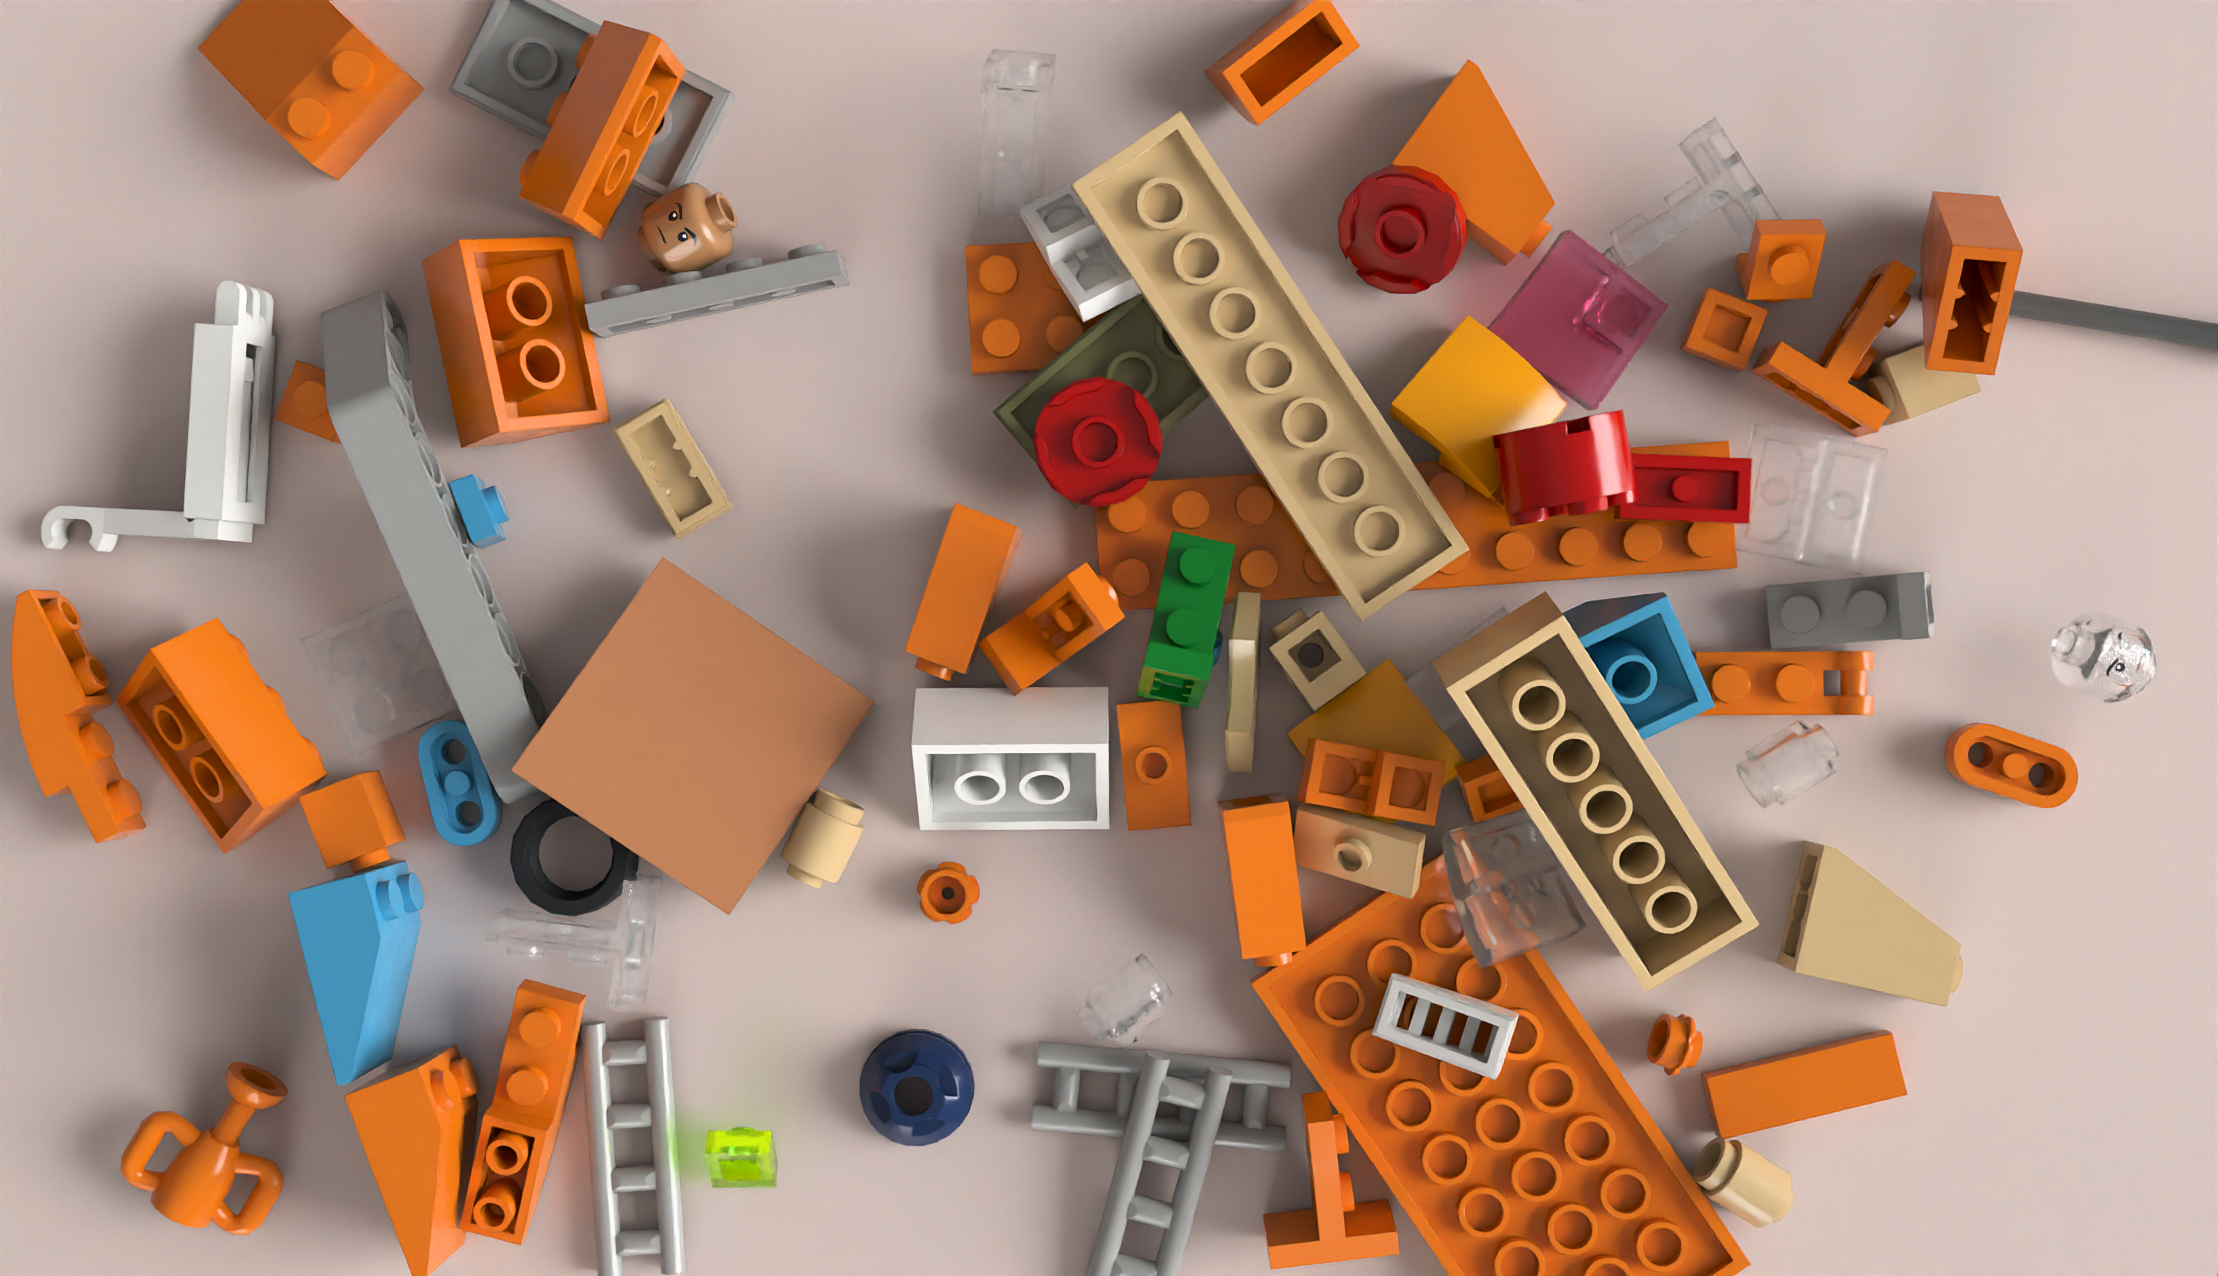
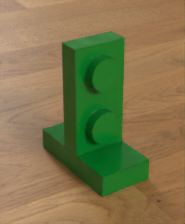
M1172 531L1136 696L1195 709L1199 708L1212 670L1215 656L1213 655L1235 544Z

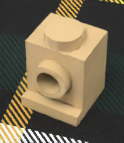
M1300 608L1270 630L1277 640L1266 649L1310 710L1316 711L1367 674L1322 610L1307 617L1302 608ZM1306 643L1316 644L1322 652L1321 661L1311 668L1305 667L1299 660V650Z

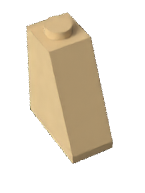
M1805 840L1777 964L1796 973L1947 1007L1950 993H1954L1958 989L1963 975V960L1959 956L1961 944L1838 849Z

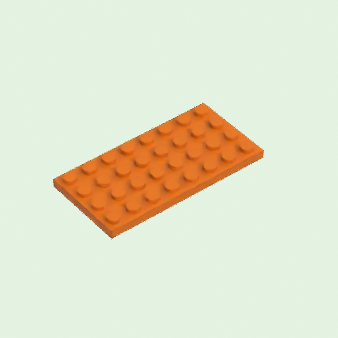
M1460 838L1422 863L1419 889L1412 899L1380 891L1306 942L1307 950L1292 952L1293 962L1268 967L1250 980L1251 985L1323 1091L1327 1092V1096L1339 1114H1344L1346 1125L1449 1276H1735L1751 1265L1477 860ZM1393 972L1519 1013L1500 1074L1496 1080L1372 1035ZM1410 994L1406 995L1397 1027L1409 1029L1418 997ZM1435 1003L1431 1004L1422 1035L1434 1037L1443 1006ZM1460 1012L1456 1013L1448 1043L1459 1046L1468 1015ZM1485 1021L1481 1022L1472 1051L1485 1053L1493 1024Z

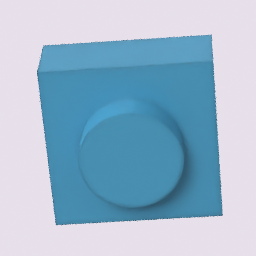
M474 474L450 482L451 491L472 543L480 548H485L506 540L500 524L509 521L510 518L497 486L493 485L486 488L483 480Z

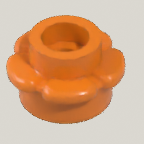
M942 862L938 865L937 869L925 871L917 885V892L921 895L920 909L927 918L934 922L947 921L949 924L963 922L972 914L971 907L973 903L979 900L980 888L976 878L968 875L965 867L956 862ZM946 887L952 888L954 890L953 898H944L942 895L943 889Z
M1668 1014L1661 1015L1650 1033L1647 1048L1649 1061L1663 1066L1664 1072L1669 1076H1676L1682 1068H1692L1701 1055L1703 1047L1702 1033L1696 1030L1695 1021L1692 1017L1684 1014L1678 1017Z

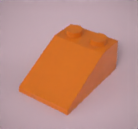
M242 0L197 48L261 117L313 166L337 180H340L424 91V88L331 0Z
M457 1045L388 1070L344 1096L412 1276H429L465 1243L466 1231L459 1228L472 1172L479 1105L475 1094L479 1091V1082L472 1063L466 1057L461 1058Z

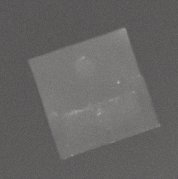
M1754 422L1746 457L1752 458L1750 524H1735L1736 539L1734 548H1736V551L1792 560L1801 565L1862 575L1888 449L1848 439Z
M1525 808L1450 830L1442 836L1444 861L1453 901L1462 928L1480 969L1572 937L1587 927L1557 871L1562 866L1561 862Z

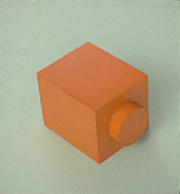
M379 770L356 774L299 797L327 869L349 863L353 874L390 860L387 848L407 840Z

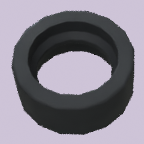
M555 799L543 801L526 814L512 837L510 863L515 882L530 902L551 914L575 917L597 911L609 905L627 890L638 871L639 855L609 836L613 849L612 863L608 873L601 882L593 888L583 891L564 890L552 883L542 871L539 860L540 841L547 829L558 820L570 816H580Z

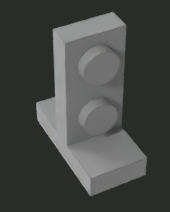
M1930 571L1765 586L1771 649L1894 639L1931 638L1936 634Z

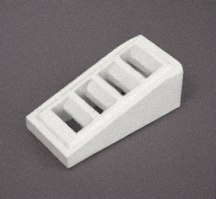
M1393 972L1372 1035L1496 1080L1500 1074L1519 1013ZM1410 994L1418 997V1002L1409 1029L1406 1030L1397 1027V1023L1406 995ZM1435 1003L1443 1006V1010L1432 1038L1422 1035L1431 1004ZM1457 1012L1468 1015L1459 1046L1447 1042ZM1482 1021L1494 1025L1484 1054L1472 1051Z

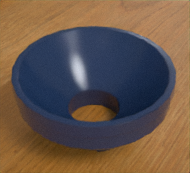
M909 1029L897 1032L884 1039L871 1052L863 1066L859 1094L866 1117L881 1135L892 1142L902 1145L925 1146L937 1143L948 1137L963 1123L970 1111L974 1098L975 1079L970 1062L954 1041L941 1033L927 1029ZM910 1076L924 1079L930 1085L933 1093V1100L930 1106L917 1113H911L902 1109L895 1097L896 1085L902 1079Z

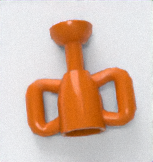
M233 1062L229 1064L225 1073L227 1091L232 1096V1099L214 1128H208L201 1132L183 1116L173 1111H155L142 1120L121 1155L120 1173L132 1186L145 1191H153L150 1201L154 1208L176 1223L193 1228H205L213 1221L216 1226L232 1235H249L263 1224L283 1189L284 1175L277 1164L269 1159L241 1152L238 1138L255 1109H266L280 1103L288 1094V1089L282 1081L264 1069L244 1062ZM165 1133H172L183 1148L173 1158L166 1171L146 1170L145 1166ZM236 1174L256 1175L259 1177L257 1184L239 1214H235L224 1200L232 1188Z

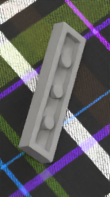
M824 244L806 245L790 250L788 252L789 260L764 265L763 258H747L727 264L725 266L726 274L702 279L701 272L689 271L667 276L663 279L665 287L640 292L638 285L612 287L601 292V301L587 303L584 306L589 329L606 338L849 285L845 262L837 250L827 252Z

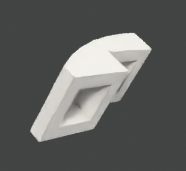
M1074 180L1019 207V210L1050 270L1082 321L1085 322L1141 293L1071 189V184L1076 181Z

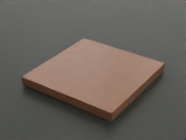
M662 557L511 771L727 915H730L875 702Z

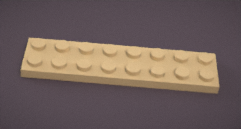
M1182 111L1071 184V189L1122 266L1132 277L1138 290L1358 621H1364L1469 550L1468 545Z

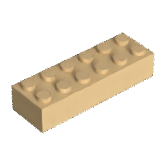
M1546 591L1432 662L1445 688L1646 992L1760 925L1565 616Z

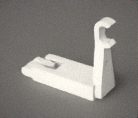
M231 280L223 281L216 290L214 324L195 323L183 512L57 506L46 514L41 525V538L46 548L62 549L69 542L67 537L68 526L75 520H86L90 523L92 536L88 542L95 551L111 552L116 545L118 535L252 543L253 524H265L276 336L272 335L274 301L269 292Z

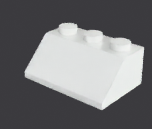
M1027 687L1016 696L1012 694L1009 688H916L911 747L920 830L1110 829L1108 687Z

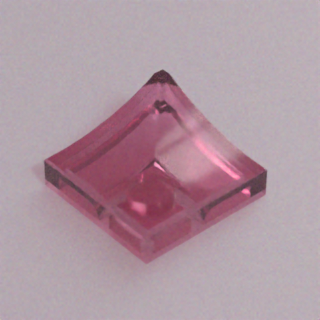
M1569 229L1559 234L1532 273L1487 329L1522 356L1548 383L1573 399L1587 411L1598 409L1669 305Z

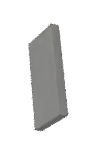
M493 0L448 91L454 96L545 141L551 130L547 125L550 109L561 92L569 93L579 72L576 68L578 52L588 35L591 33L598 34L601 25L551 0ZM686 69L630 185L658 199L682 185L692 182L735 97L732 92Z

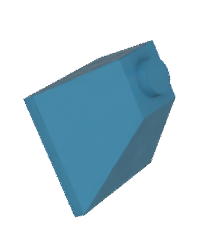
M1664 592L1586 601L1562 613L1642 740L1715 706L1668 596Z

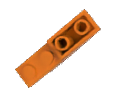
M29 589L17 595L12 625L11 668L13 693L20 731L31 766L45 797L72 793L96 844L126 838L146 828L140 814L142 811V801L135 787L128 780L122 778L112 758L114 744L109 733L100 723L94 721L91 715L114 704L106 689L109 685L108 674L100 660L88 652L78 632L81 628L80 617L71 602L61 596L59 591Z
M524 979L517 987L492 1105L483 1116L459 1229L520 1246L524 1242L548 1171L581 1047V1043L577 1042L587 995L529 979Z

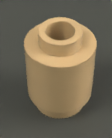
M819 789L814 801L808 800L804 805L780 854L781 858L790 863L786 873L792 878L818 889L822 887L825 880L838 883L864 829L860 821L866 810L836 793Z
M1721 1137L1714 1138L1703 1148L1695 1162L1693 1179L1702 1186L1703 1194L1756 1228L1765 1227L1771 1222L1777 1223L1781 1221L1791 1209L1794 1201V1192L1792 1190V1177L1790 1173L1738 1140L1728 1142Z

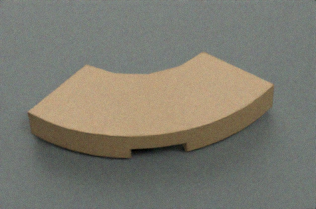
M1238 592V596H1235L1229 636L1228 700L1224 729L1226 767H1229V772L1252 773L1260 678L1261 593Z

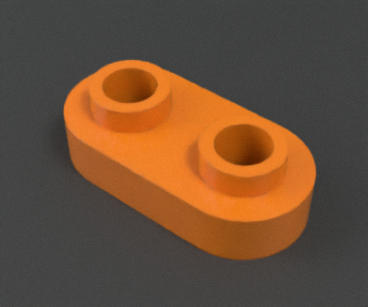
M1986 723L1965 724L1951 734L1945 746L1944 757L1946 766L1958 781L2028 806L2039 808L2060 806L2073 795L2078 784L2077 765L2067 751L2058 746L1997 725ZM1979 743L1984 750V757L1978 765L1974 766L1969 761L1968 752L1972 745ZM2038 763L2043 768L2044 777L2040 784L2033 786L2029 781V771L2033 765Z

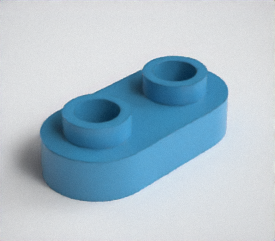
M457 719L438 722L425 731L418 745V759L433 823L439 835L447 842L457 846H472L488 840L499 829L503 817L501 799L490 780L465 721ZM454 739L461 741L466 748V755L460 763L453 761L448 754L449 744ZM467 801L476 803L480 809V818L476 824L467 822L463 817L462 810Z

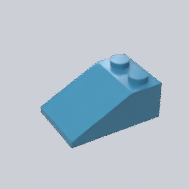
M406 861L340 877L288 893L337 1086L351 1083L391 1060L393 1056L421 926L419 910H422L424 904L420 882L414 873H409Z

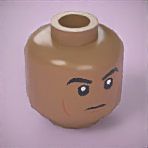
M690 182L647 204L642 214L643 225L638 227L637 234L643 252L658 271L665 272L668 270L672 274L701 271L731 254L734 243L732 229L738 226V221L733 207L722 193L717 192L712 195L704 186Z

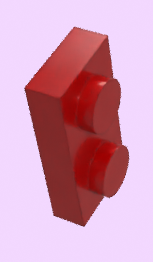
M1631 453L1638 487L1636 488L1638 501L1614 506V519L1750 524L1752 458Z

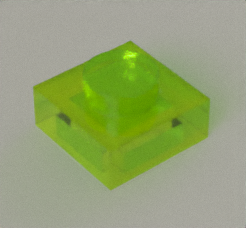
M737 1127L729 1131L707 1132L704 1153L712 1188H776L778 1161L772 1131H758L749 1127Z

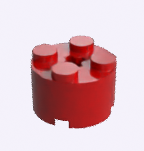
M1623 409L1491 436L1505 512L1508 513L1510 526L1547 520L1552 516L1567 513L1568 516L1588 514L1609 509L1610 506L1638 501L1636 488L1638 487Z

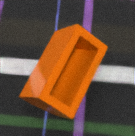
M1295 0L1204 72L1224 98L1243 118L1259 126L1359 48L1360 45L1330 0Z

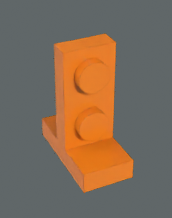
M1895 259L1873 269L1816 362L1781 341L1763 349L1750 371L1855 437L1878 432L1891 409L1852 386L1848 381L1850 379L1856 382L1863 376L1877 354V349L1872 347L1871 344L1883 325L1887 328L1893 326L1907 308L1912 296L1905 292L1916 272Z
M1086 562L1064 577L1022 613L982 639L978 645L1012 694L1016 696L1109 631L1124 619L1125 615L1118 607V598L1110 583L1102 576L1095 574Z
M1326 1091L1301 1094L1313 1208L1262 1214L1271 1270L1399 1255L1397 1229L1388 1199L1354 1203L1349 1171L1339 1172L1337 1154L1349 1153L1344 1114L1332 1115Z

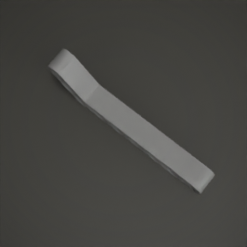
M384 289L324 311L321 314L326 402L330 418L498 796L506 804L542 792L541 790L512 772L511 769L549 716L415 410L408 336L400 311L393 298Z

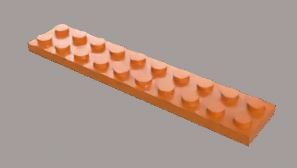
M1729 441L1630 448L1631 453L1730 457ZM1438 461L1413 463L1468 545L1469 550L1408 591L1738 568L1735 524L1614 519V506H1610L1609 509L1577 516H1568L1567 513L1552 516L1547 520L1510 526L1508 513L1505 512L1501 487L1489 499L1444 468ZM1261 473L1148 481L1142 490L1122 503L1095 507L1099 574L1114 589L1118 598V607L1121 611L1156 608L1172 531L1236 545L1223 604L1234 603L1238 592L1261 593V601L1342 596Z

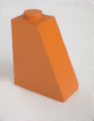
M1468 59L1390 166H1416L1438 175L1456 192L1466 214L1467 237L1507 265L1519 252L1530 258L1553 227L1543 219L1555 202L1479 66Z
M1932 192L1920 250L1924 364L1926 370L1995 375L2024 251L1999 196Z
M955 502L904 650L918 656L915 665L916 669L948 681L951 680L954 670L963 674L970 672L979 648L978 643L983 638L1023 534L1018 526Z
M1277 792L1217 801L1238 945L1242 959L1254 958L1256 967H1271L1293 962L1292 952L1304 951L1307 948L1288 800L1281 793Z

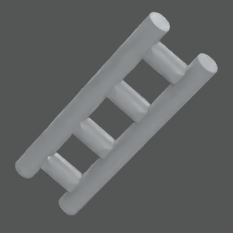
M668 1017L643 1019L644 1039L607 1041L605 1021H592L580 1024L598 1276H622V1256L659 1253L661 1274L673 1275L686 1271ZM646 1064L649 1102L611 1104L609 1066ZM651 1127L653 1165L616 1167L613 1130ZM655 1190L658 1228L620 1230L618 1193Z
M1039 1041L1037 1066L1055 1068L1052 1106L1033 1104L1031 1129L1123 1137L1146 1050ZM1164 1052L1171 1057L1167 1076L1204 1085L1208 1067L1216 1065L1232 1071L1231 1084L1245 1085L1242 1121H1220L1214 1146L1284 1152L1286 1127L1267 1125L1270 1087L1290 1088L1291 1063ZM1081 1070L1119 1073L1115 1111L1077 1108ZM1179 1105L1178 1117L1155 1115L1150 1135L1188 1143L1196 1109Z
M1157 1050L1146 1051L1087 1276L1179 1275L1230 1087L1232 1071L1221 1066L1210 1065L1203 1085L1167 1076L1171 1057ZM1159 1100L1196 1109L1188 1144L1150 1135ZM1143 1160L1181 1169L1172 1203L1135 1194ZM1128 1219L1165 1228L1156 1262L1119 1253Z

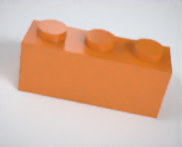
M606 20L603 21L597 35L591 33L584 40L576 59V68L579 72L569 93L561 92L550 109L547 125L551 130L541 150H533L525 160L519 175V184L523 187L518 197L534 208L603 241L686 72L685 67L662 38L649 32Z
M572 236L461 239L421 260L461 448L518 443L611 422L592 331L589 329L584 304L586 302Z
M218 618L151 648L115 700L224 854L237 848L300 803L299 797L311 793L328 775L322 766V758L317 747L309 739L300 735L286 715L285 705L280 695L272 687L264 684L249 663L248 652L243 643L235 635L229 634Z

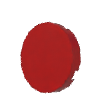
M1387 166L1368 174L1345 199L1338 218L1339 246L1345 259L1349 256L1352 264L1358 269L1356 274L1367 284L1390 294H1416L1429 289L1433 284L1439 283L1459 262L1467 241L1466 214L1456 192L1438 175L1416 166Z
M1102 377L1073 381L1052 395L1037 418L1033 438L1038 469L1050 487L1073 503L1093 507L1122 503L1142 490L1158 467L1163 444L1158 416L1146 398L1123 382Z

